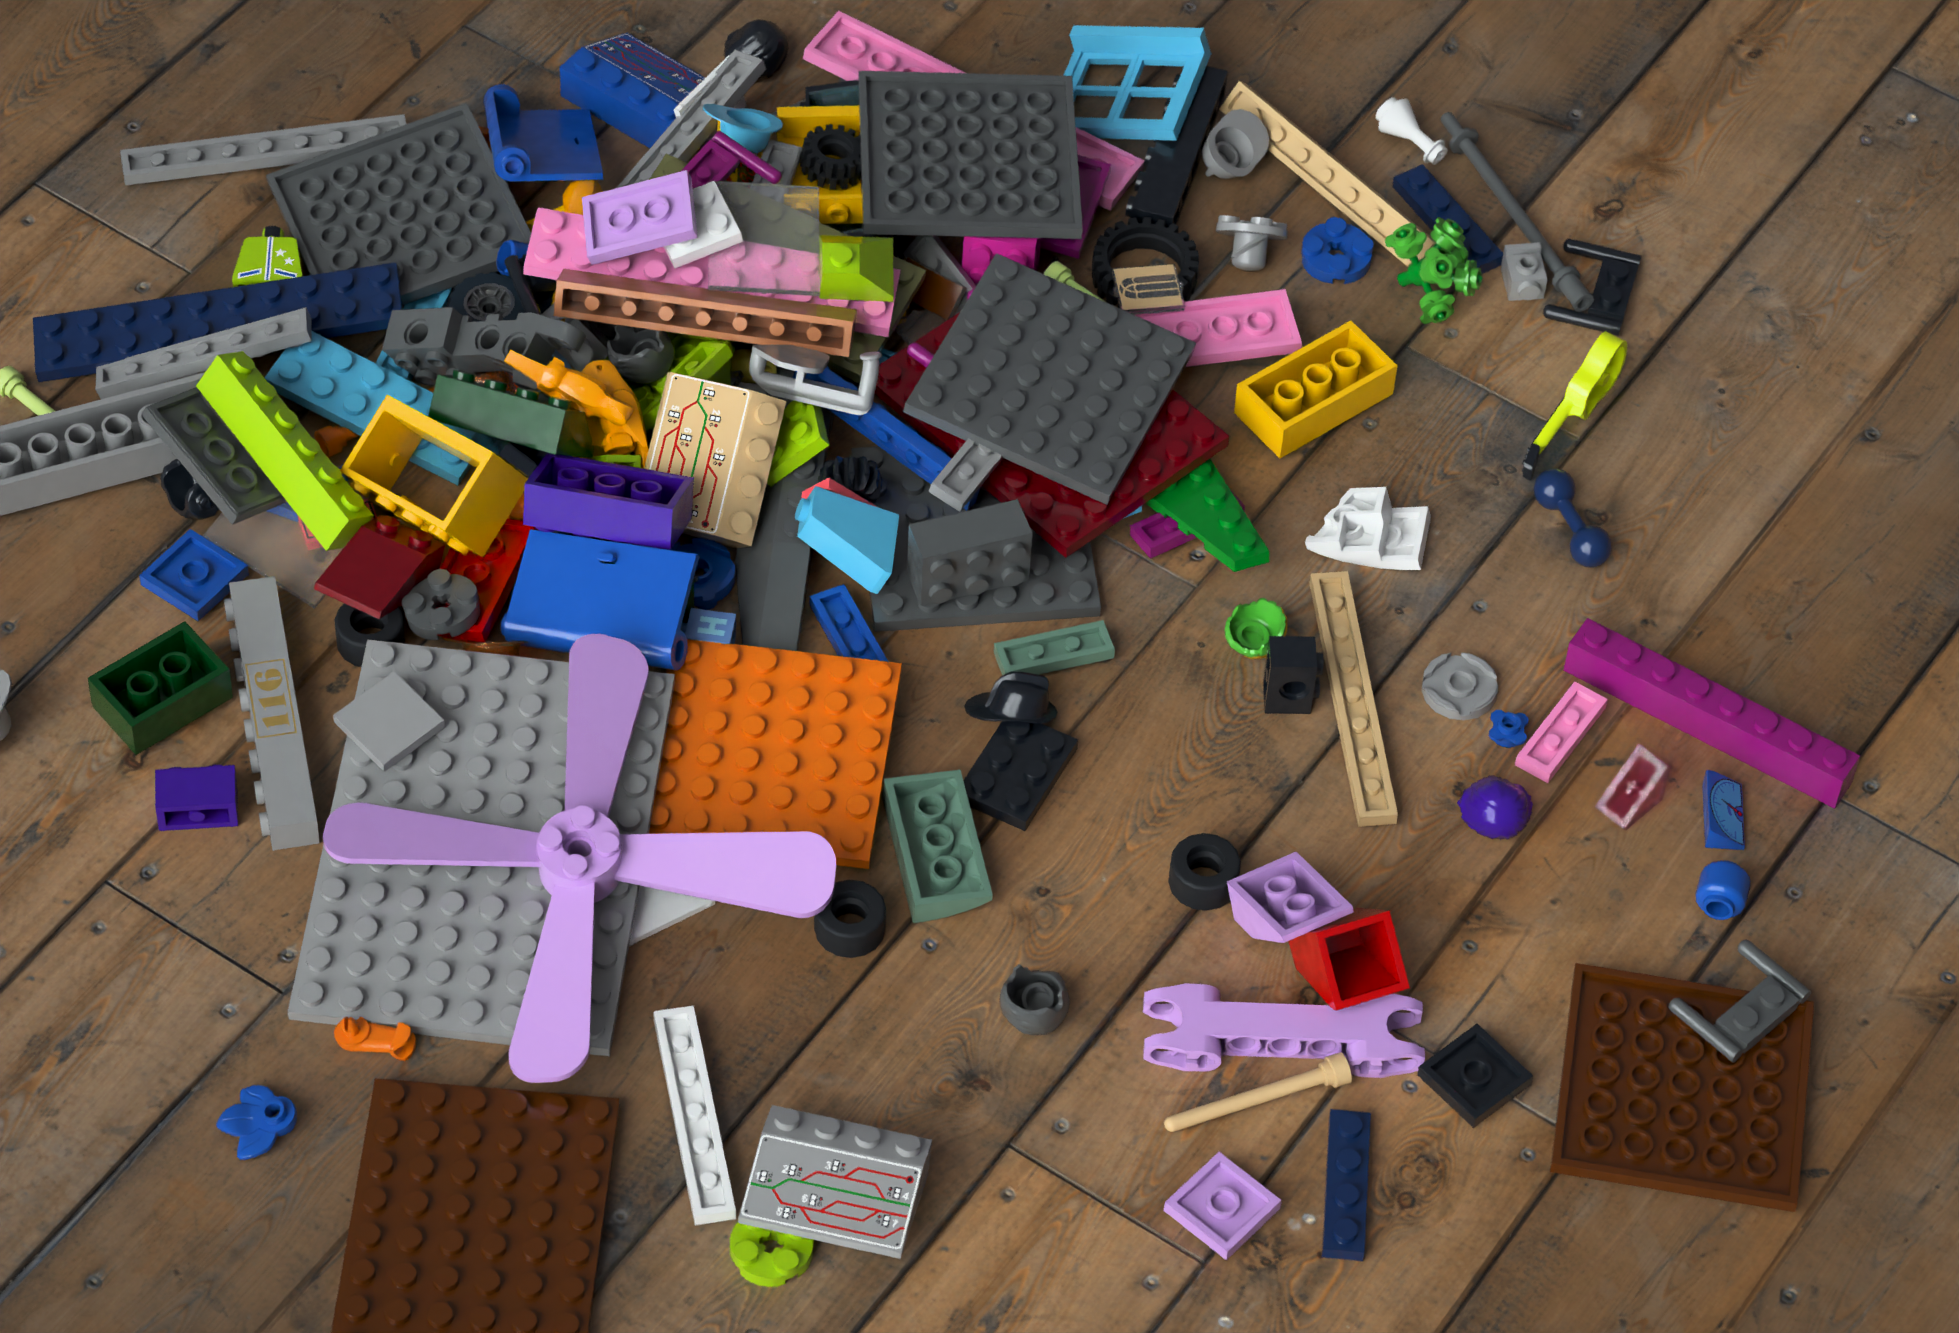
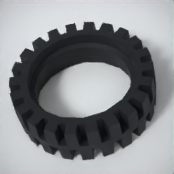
M1135 217L1128 219L1127 226L1123 221L1115 223L1114 229L1108 227L1104 231V236H1099L1094 247L1092 258L1094 289H1097V294L1101 299L1106 297V303L1113 306L1118 303V308L1123 309L1115 273L1110 266V262L1122 252L1133 249H1152L1168 255L1177 262L1180 268V272L1176 276L1177 282H1165L1157 285H1136L1135 289L1143 291L1178 288L1179 286V290L1139 292L1137 297L1153 298L1181 295L1182 302L1189 301L1191 294L1195 291L1199 271L1198 250H1196V244L1193 240L1189 241V234L1185 231L1178 233L1179 226L1172 223L1166 228V220L1158 219L1156 224H1151V217H1143V222L1138 223ZM1127 280L1122 281L1124 287L1134 284ZM1120 285L1119 289L1120 292L1123 294L1124 288H1122V286ZM1134 285L1127 288L1128 290L1135 291ZM1125 291L1126 297L1137 299L1136 292Z

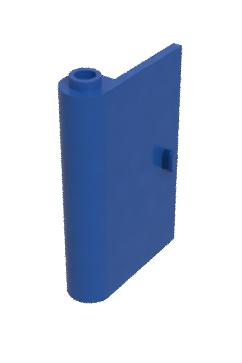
M498 84L488 89L484 96V108L494 168L500 178L506 181L603 180V170L590 109L520 110L518 94L511 86Z
M530 529L508 612L504 614L501 621V633L505 636L508 644L570 653L574 642L582 636L603 634L625 640L636 646L645 656L648 666L679 670L685 662L688 648L687 637L680 628L699 556L693 553ZM602 561L613 562L615 564L602 563Z

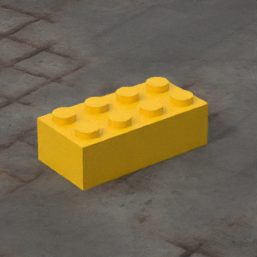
M1350 320L1238 383L1234 414L1280 459L1393 395L1398 365Z

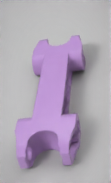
M1185 983L1144 992L1143 1013L1151 1018L1171 1022L1177 1027L1175 1031L1154 1034L1144 1039L1143 1059L1156 1065L1171 1067L1181 1071L1204 1072L1219 1067L1221 1055L1324 1059L1327 1056L1342 1052L1347 1059L1352 1075L1367 1078H1384L1416 1072L1425 1060V1048L1415 1043L1398 1040L1389 1033L1391 1030L1408 1028L1421 1023L1423 1002L1408 996L1389 994L1335 1011L1329 1005L1220 1001V991L1216 987L1206 984ZM1161 1001L1169 1002L1166 1004H1156V1002ZM1399 1010H1408V1011H1411V1012L1401 1013V1012H1396V1011H1399ZM1155 1049H1167L1168 1051H1157ZM1399 1058H1412V1059H1409V1060H1400Z

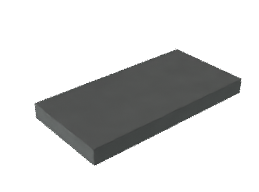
M197 387L145 407L142 414L143 418L232 525L287 502Z

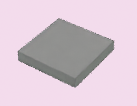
M395 671L333 715L334 723L384 772L445 728L444 719Z

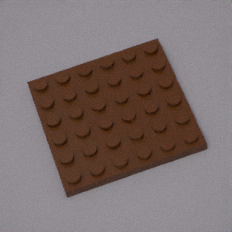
M1575 963L1550 1172L1795 1212L1799 1193L1814 1001L1806 1000L1803 1004L1800 1003L1793 1013L1745 1054L1742 1053L1735 1062H1732L1669 1010V1003L1676 997L1681 998L1714 1025L1720 1016L1750 991Z

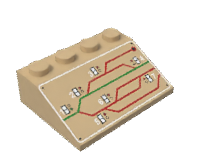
M673 372L667 373L644 469L694 477L692 519L683 531L684 534L713 540L733 549L752 546L786 401L749 389Z

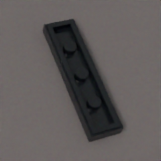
M477 432L471 438L472 441L494 452L526 476L530 477L537 467L535 465L536 462L506 441Z

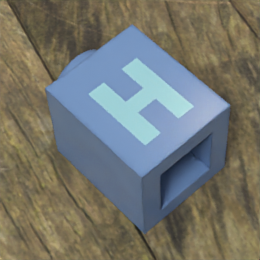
M691 608L688 623L682 622L680 630L690 640L735 644L736 614Z

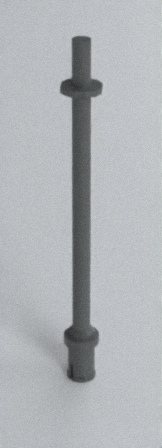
M1451 112L1443 114L1440 121L1453 137L1449 142L1450 150L1453 153H1464L1529 242H1540L1542 259L1554 274L1552 279L1554 288L1558 292H1563L1575 311L1582 312L1588 309L1594 302V296L1581 282L1579 271L1573 266L1566 267L1483 156L1475 145L1479 138L1477 131L1468 127L1463 129Z

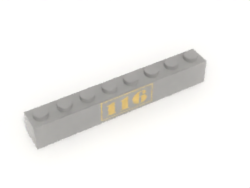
M275 576L229 583L231 598L224 599L227 622H235V628L228 629L232 652H240V658L233 659L237 682H245V688L238 689L241 711L250 712V719H244L243 721L247 743H255V749L248 750L252 774L260 773L261 779L260 781H254L257 805L265 804L266 812L259 813L262 836L270 835L272 851L319 844L317 816Z

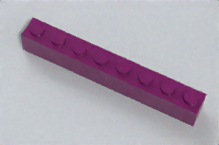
M1589 618L1585 620L1569 642L1563 671L1834 809L1851 786L1860 755Z

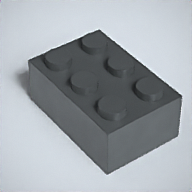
M1018 499L909 524L907 574L920 606L933 603L940 604L950 599L967 595H978L984 591L1006 586L1012 587L1029 581L1032 531Z

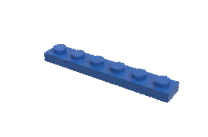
M828 366L819 374L806 373L805 379L858 391L854 384L846 382L831 371ZM794 371L793 378H796L797 371ZM873 401L871 409L863 415H854L828 409L929 484L935 480L951 460L943 449L932 445L921 437L913 427L902 423L879 403ZM980 488L963 509L968 511L976 503Z

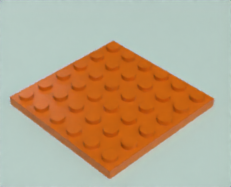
M687 639V655L683 666L679 670L667 669L666 671L668 674H675V686L649 834L808 831L822 836L829 842L835 853L836 865L869 869L902 674V663Z

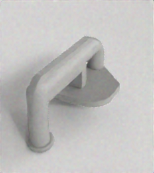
M753 345L749 361V372L752 379L772 396L854 415H863L873 405L879 375V358L882 357L881 352H866L859 356L863 360V368L858 391L805 379L806 373H822L828 365L830 357L823 352L794 345ZM769 361L776 366L797 371L796 378L766 372V362Z

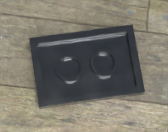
M1002 721L963 780L970 807L1026 831L1078 749V739L1043 724Z

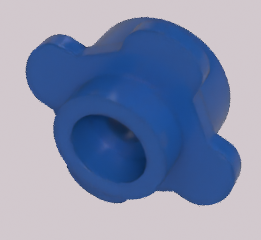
M1495 710L1491 713L1490 719L1493 722V728L1489 730L1491 740L1499 746L1506 748L1515 747L1526 742L1527 735L1524 733V727L1528 725L1529 719L1525 714L1505 713L1502 710Z

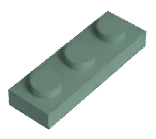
M1104 620L997 642L994 643L993 653L1002 675L1010 672H1027L1039 675L1113 659L1115 648Z

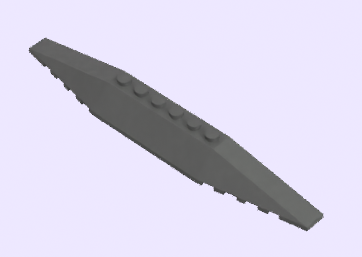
M776 366V374L793 378V370ZM772 396V397H775V398H778V399H781V400L786 401L785 408L788 406V404H789L790 402L793 401V400H789V399H785V398H781V397H777V396ZM821 407L829 441L834 413L827 408ZM828 447L773 486L766 484L752 546L737 548L735 572L742 645L798 651L814 549L797 537L799 521L795 520V513L802 499V491L818 483L820 469L824 467V462H826Z

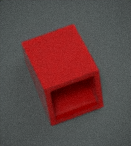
M1356 908L1353 909L1354 913L1288 941L1295 968L1333 1010L1337 1011L1410 988L1390 910Z

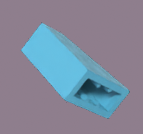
M815 486L808 498H802L797 506L795 520L799 521L797 537L868 591L878 594L892 574L899 514Z

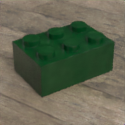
M186 621L87 678L92 707L135 755L233 698L230 669Z

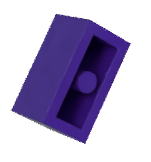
M215 764L208 767H172L155 770V809L159 831L238 826V787L235 765L223 766Z

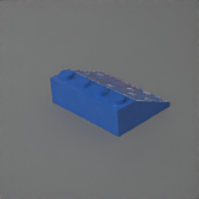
M629 33L583 46L560 66L561 97L582 109H590V114L648 148L653 146L676 119L674 108L705 79V77Z

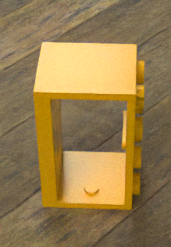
M386 395L340 469L343 475L352 480L349 485L353 490L366 498L369 497L368 501L386 512L388 510L393 512L396 517L411 526L421 527V531L431 534L438 541L440 539L443 540L449 547L465 556L470 550L482 558L523 494L525 482L528 480L526 476L494 452L389 395ZM422 438L476 467V470L444 521L428 513L406 496L402 495L399 497L390 491Z

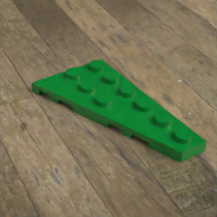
M1208 459L1145 503L1157 513L1162 514L1164 518L1170 516L1178 523V529L1187 536L1193 534L1201 540L1206 551L1234 572L1269 562V549L1211 459Z

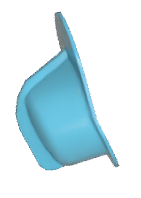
M704 104L702 108L709 116L720 121L721 132L752 153H759L765 149L772 133L781 130L783 126L779 118L760 110L731 108L717 104Z

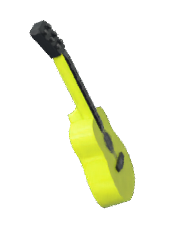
M1604 331L1597 338L1583 364L1572 377L1565 396L1534 438L1531 447H1528V453L1525 455L1526 460H1523L1524 468H1522L1524 478L1532 480L1539 455L1550 443L1566 418L1575 415L1586 420L1600 400L1613 387L1626 359L1627 342L1607 331Z

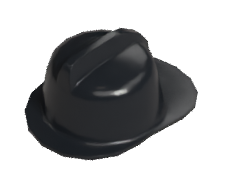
M1010 672L1002 675L995 681L991 692L975 695L968 699L964 705L967 714L984 721H1020L1041 724L1054 720L1058 713L1056 707L1049 701L1048 678L1043 675L1027 672Z

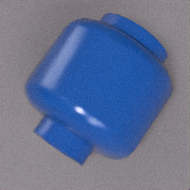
M1716 861L1706 865L1700 873L1695 892L1698 906L1706 915L1717 920H1726L1741 914L1746 906L1750 891V877L1743 868L1731 861Z

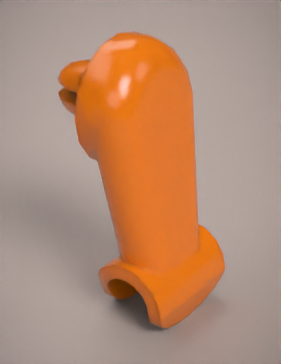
M344 1017L334 1029V1037L337 1044L350 1052L390 1053L395 1059L406 1061L412 1056L416 1048L415 1034L411 1032L409 1025L398 1022L396 1028L367 1022L363 1017H360L358 1020H355L353 1017Z

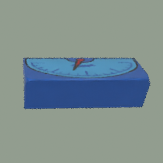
M1706 770L1702 784L1705 848L1744 850L1742 784L1715 771Z

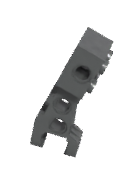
M453 307L392 310L382 351L395 360L394 363L397 366L406 369L415 377L418 383L433 386L436 383L437 375L452 376L454 370L475 374V381H482L484 372L505 371L513 374V383L519 388L539 392L538 399L548 402L549 397L537 389V384L504 362L510 350H513L546 366L555 349L560 350L563 347L578 353L586 335L578 328L564 321L532 312L518 313L517 320H503L504 317L500 314H487L486 321L472 322V317L469 315L463 316Z

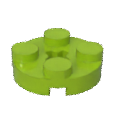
M737 1222L730 1236V1257L732 1262L740 1269V1274L749 1282L765 1287H778L786 1284L787 1279L793 1278L797 1274L800 1277L806 1272L813 1257V1240ZM768 1240H775L783 1247L775 1248L773 1253L765 1252V1245L762 1243Z

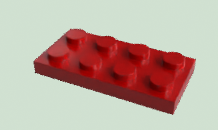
M507 519L483 558L470 550L465 556L450 547L440 569H445L450 574H458L470 579L476 585L481 609L480 617L476 623L466 632L452 638L486 642L516 582L530 529L538 530L536 527L523 525V521ZM442 604L436 608H439L441 606L447 608L449 604ZM450 632L437 634L440 637L451 638Z

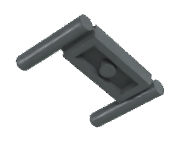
M1743 940L1739 943L1738 952L1768 977L1720 1016L1714 1025L1681 998L1676 997L1669 1003V1010L1732 1062H1735L1742 1053L1745 1054L1793 1013L1800 1003L1803 1004L1812 993L1811 990L1749 940Z

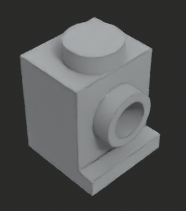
M1540 242L1505 245L1501 273L1508 300L1544 299L1547 276L1541 256Z

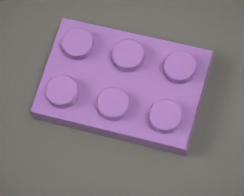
M687 170L582 197L587 258L592 265L698 238L692 178Z

